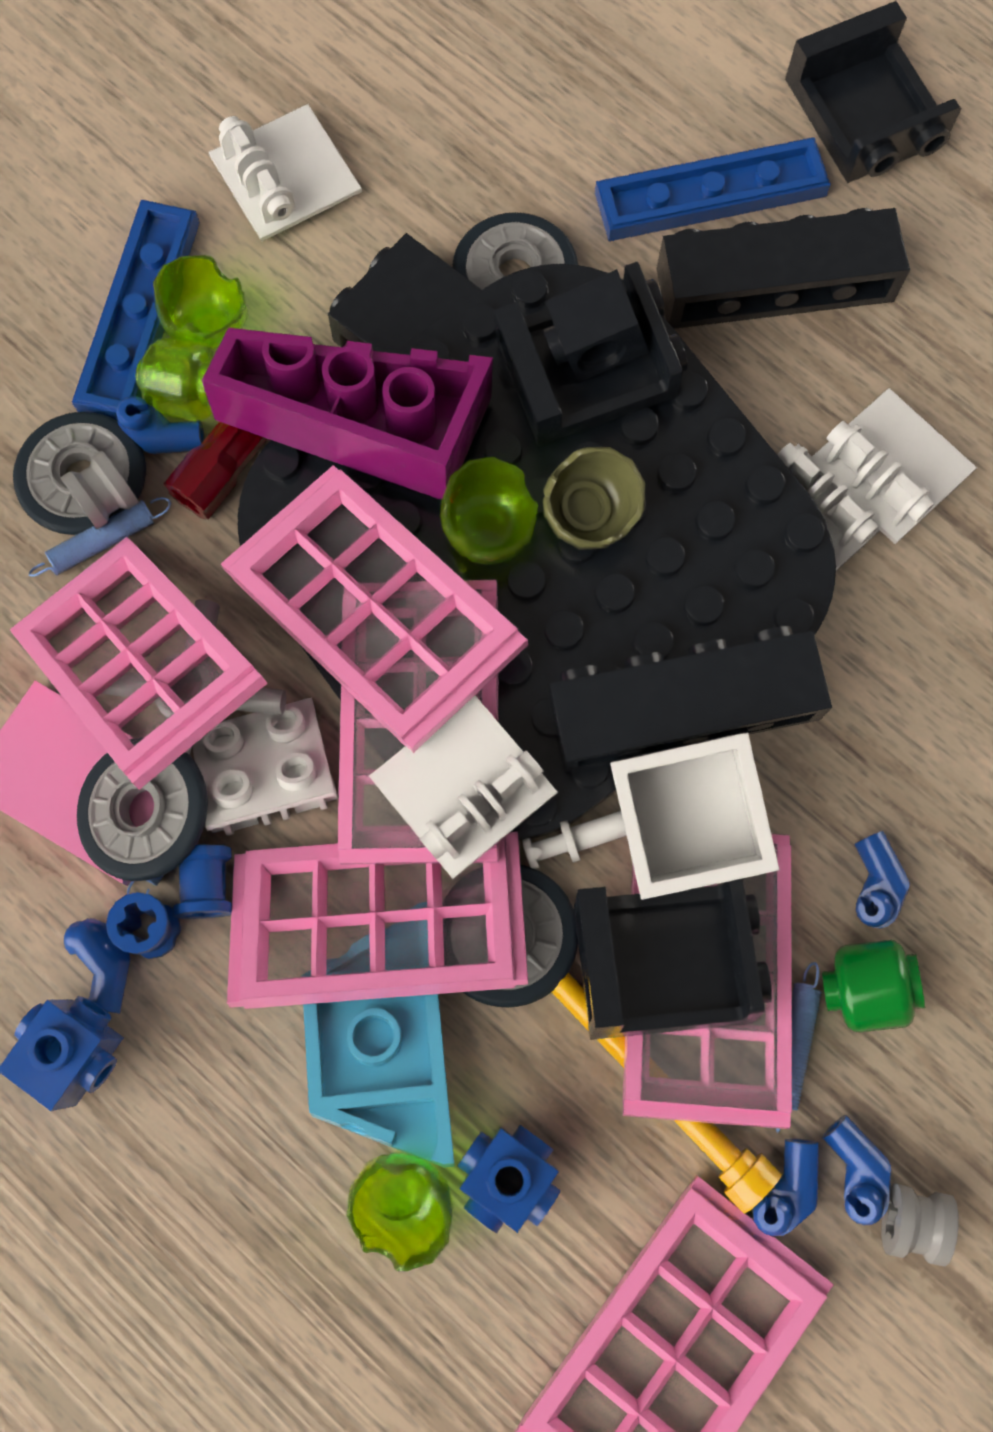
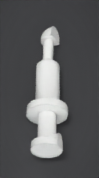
M618 811L570 827L568 820L560 822L561 834L532 843L529 837L522 839V843L530 867L538 869L540 868L539 861L569 852L573 863L581 861L579 851L627 835L622 813Z

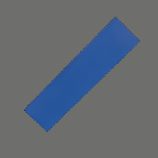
M815 137L596 181L595 196L608 241H614L823 198L827 196L831 184Z
M146 200L140 201L72 400V404L77 412L100 413L117 420L116 410L121 400L129 396L143 398L200 224L196 211Z

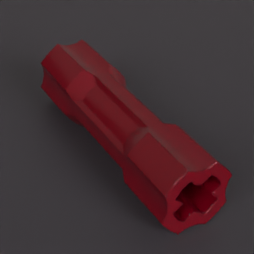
M219 422L201 445L189 451L163 484L168 489V493L180 505L193 512L199 518L208 520L236 486L238 475L267 441V438Z

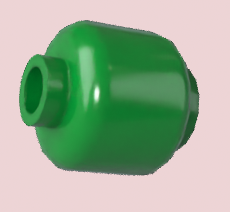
M895 940L841 946L834 956L835 970L822 971L828 1011L841 1010L846 1026L853 1032L905 1028L913 1022L915 1009L925 1008L917 955H906L904 948Z

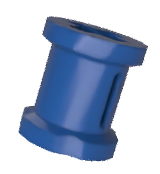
M196 845L189 856L179 864V903L173 906V917L181 919H206L231 915L232 902L226 900V862L232 859L231 847L224 845Z
M139 892L125 895L116 901L110 909L106 921L108 936L116 947L124 952L139 954L147 959L160 958L172 951L175 947L176 939L181 933L180 919L173 917V908L162 904L161 901L150 894ZM143 913L157 920L147 927L149 938L146 940L133 935V931L138 930L142 926L140 916Z

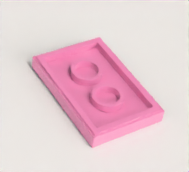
M34 681L0 730V811L128 887L131 881L119 879L106 873L90 859L81 843L77 827V804L81 788L91 769L107 751L63 696ZM124 733V734L128 737L129 740L135 739V738L131 737L130 735ZM148 791L139 793L130 804V819L136 827L145 824L153 814L154 801Z

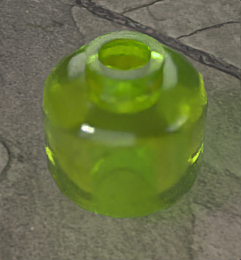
M176 338L158 339L148 347L136 368V383L141 390L142 398L148 405L154 407L165 417L192 421L208 419L213 413L202 378L217 350L206 342Z

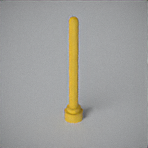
M568 973L551 993L589 1031L584 988ZM625 1037L596 1039L624 1068ZM649 1056V1077L671 1079ZM674 1120L722 1171L718 1178L726 1185L723 1193L743 1214L754 1208L780 1180L782 1174L762 1153L755 1157L748 1148L740 1151L714 1123Z

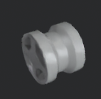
M103 450L92 457L90 466L82 472L70 471L60 477L97 530L108 524L109 515L117 509L129 510L139 503L124 478Z
M894 1183L891 1186L888 1211L882 1217L881 1236L885 1254L904 1258L912 1252L922 1254L924 1259L930 1264L947 1266L954 1255L958 1236V1208L953 1195L934 1192L929 1197L917 1195L912 1187Z

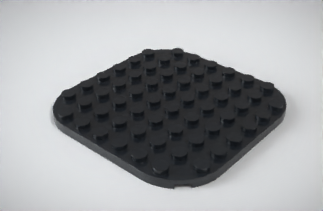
M547 264L529 267L500 278L392 352L410 355L411 348L438 351V358L467 362H469V355L493 357L492 398L447 502L270 440L249 470L242 488L238 508V536L241 546L334 465L338 470L341 469L464 581H497L498 611L516 626L518 631L528 640V646L498 673V722L522 751H527L536 760L543 770L542 774L558 792L511 831L518 832L519 841L529 837L534 839L554 833L561 829L560 822L568 820L569 824L574 823L617 792L610 763L565 772L549 697L550 683L561 681L560 674L562 672L589 665L598 666L599 673L625 668V660L652 652L662 653L664 660L689 655L688 649L690 647L716 639L727 640L728 647L752 643V636L756 633L781 626H790L793 634L813 630L815 635L828 612L833 597L836 577L833 541L826 520L818 505L680 336L679 338L684 346L687 357L688 369L683 371L677 397L537 446L496 340L494 309L518 301L523 316H527L547 309L546 300L607 274V272L595 268L573 264ZM662 316L661 318L668 335H678L664 316ZM585 447H611L633 460L645 481V509L641 519L625 537L602 549H577L556 537L544 517L542 500L545 495L543 489L548 478L574 451ZM341 504L307 535L330 557L335 559L369 528ZM378 538L344 570L360 584L385 583L407 562ZM297 543L262 575L290 600L319 574L324 567ZM417 572L407 582L428 581ZM333 578L299 609L326 636L342 622L344 586L336 578ZM387 599L382 605L385 608H406L407 602L406 599ZM467 617L444 618L427 634V647L439 658L461 657L475 644V624ZM398 619L409 630L414 627V619ZM367 620L366 659H380L400 640L380 620ZM341 641L339 644L336 645V646H337L339 649H341V650H342V641ZM303 648L341 701V684ZM409 650L401 659L414 658V651ZM426 672V689L440 677L436 672ZM384 673L375 682L403 710L413 702L414 673ZM365 708V714H371V713ZM387 728L365 729L366 737L385 762L405 747Z

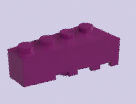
M228 327L202 378V383L216 421L447 502L492 398L493 357L469 355V362L438 358V351L411 348L410 355L373 351L372 344L347 341L344 347L313 344L312 337Z

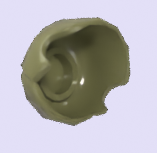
M585 447L574 451L554 470L543 489L545 496L542 501L545 519L556 537L579 550L607 548L621 540L641 519L645 509L644 479L632 459L611 447Z

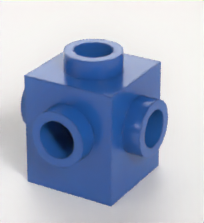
M77 996L75 1000H46L44 1004L40 1003L34 1006L20 1021L14 1034L18 1041L0 1065V1073L50 1111L77 1106L86 1092H95L110 1076L117 1063V1058L112 1054L124 1037L108 1026L112 1019L111 1015L98 1004L85 997Z
M522 1125L518 1126L513 1135L500 1126L493 1138H490L481 1131L457 1165V1167L467 1173L459 1188L470 1197L463 1208L495 1233H498L504 1223L518 1233L527 1219L535 1226H538L561 1191L552 1184L559 1171L546 1161L554 1149ZM503 1167H515L523 1175L522 1187L514 1194L502 1193L495 1184L496 1174Z

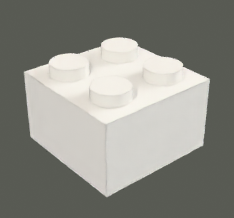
M739 733L610 763L641 900L779 871L748 733Z

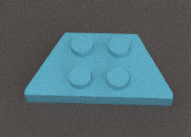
M427 902L419 903L411 909L427 908ZM427 920L397 922L385 930V970L429 967ZM369 935L354 943L344 956L338 959H328L326 975L370 972ZM311 971L302 975V977L311 976ZM439 994L303 1004L309 1113L312 1117L441 1167H455Z

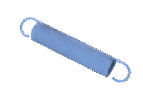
M159 497L150 501L151 504L158 500H166L168 502L166 510L153 516L144 501L140 500L138 504L129 510L124 509L119 514L116 513V515L111 516L108 519V524L97 530L95 526L86 529V531L83 530L80 534L78 533L75 537L72 536V538L67 539L64 543L61 542L56 547L53 546L50 550L45 551V555L53 567H47L38 573L31 574L40 566L45 565L44 562L40 563L29 571L28 576L35 577L50 569L55 575L59 576V574L64 573L67 569L70 570V568L75 567L78 563L86 561V559L97 555V553L105 551L108 547L110 548L113 544L116 545V543L121 542L124 538L132 536V534L135 535V533L140 532L143 528L145 529L154 524L153 519L165 514L171 506V501L165 497Z
M816 962L809 964L803 976V982H806L809 969L812 965H815L817 971L814 985L795 983L793 984L792 1110L796 1111L799 1110L798 1104L800 1103L799 1100H801L807 1060L810 1056L809 1050H811L810 1047L812 1046L811 1040H813L815 1020H817L818 1007H820L819 1001L821 1000L820 997H822L821 991L813 989L818 985L820 972ZM776 1128V1132H780L781 1129Z

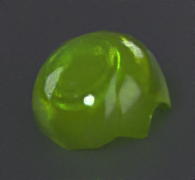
M206 255L180 256L163 265L153 281L156 314L164 331L180 344L190 349H199L204 352L217 350L228 327L243 329L248 318V309L241 282L237 277L232 280L226 277L220 271L213 257Z
M495 457L468 460L450 475L441 499L440 520L445 536L459 555L467 557L471 562L491 565L512 560L530 544L537 521L535 516L538 513V503L532 499L525 485V474L520 468Z
M394 1152L382 1154L368 1161L352 1181L349 1188L346 1217L356 1237L359 1239L363 1252H377L391 1260L396 1271L407 1272L432 1264L448 1245L454 1203L447 1180L435 1166L417 1156Z

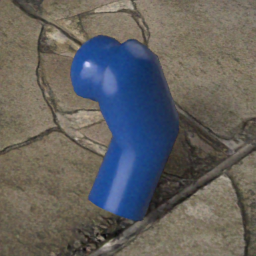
M138 396L126 397L117 406L118 425L127 436L147 453L189 452L191 449L201 445L205 440L201 421L171 423L150 402Z
M880 831L854 844L869 872L857 899L855 910L857 917L862 923L878 929L888 927L897 919L910 888L909 879L884 831Z
M94 918L76 921L67 928L64 934V946L69 954H76L93 973L89 1000L98 1004L107 1012L120 1014L130 966V953L122 951L112 943L107 933L106 923Z
M844 1115L828 1128L822 1139L846 1163L844 1185L846 1213L858 1224L873 1225L888 1211L891 1192V1165L887 1157L847 1115Z
M785 1139L784 1174L773 1189L753 1208L754 1222L757 1228L764 1234L774 1237L784 1236L797 1227L816 1209L818 1202L819 1142L806 1139Z

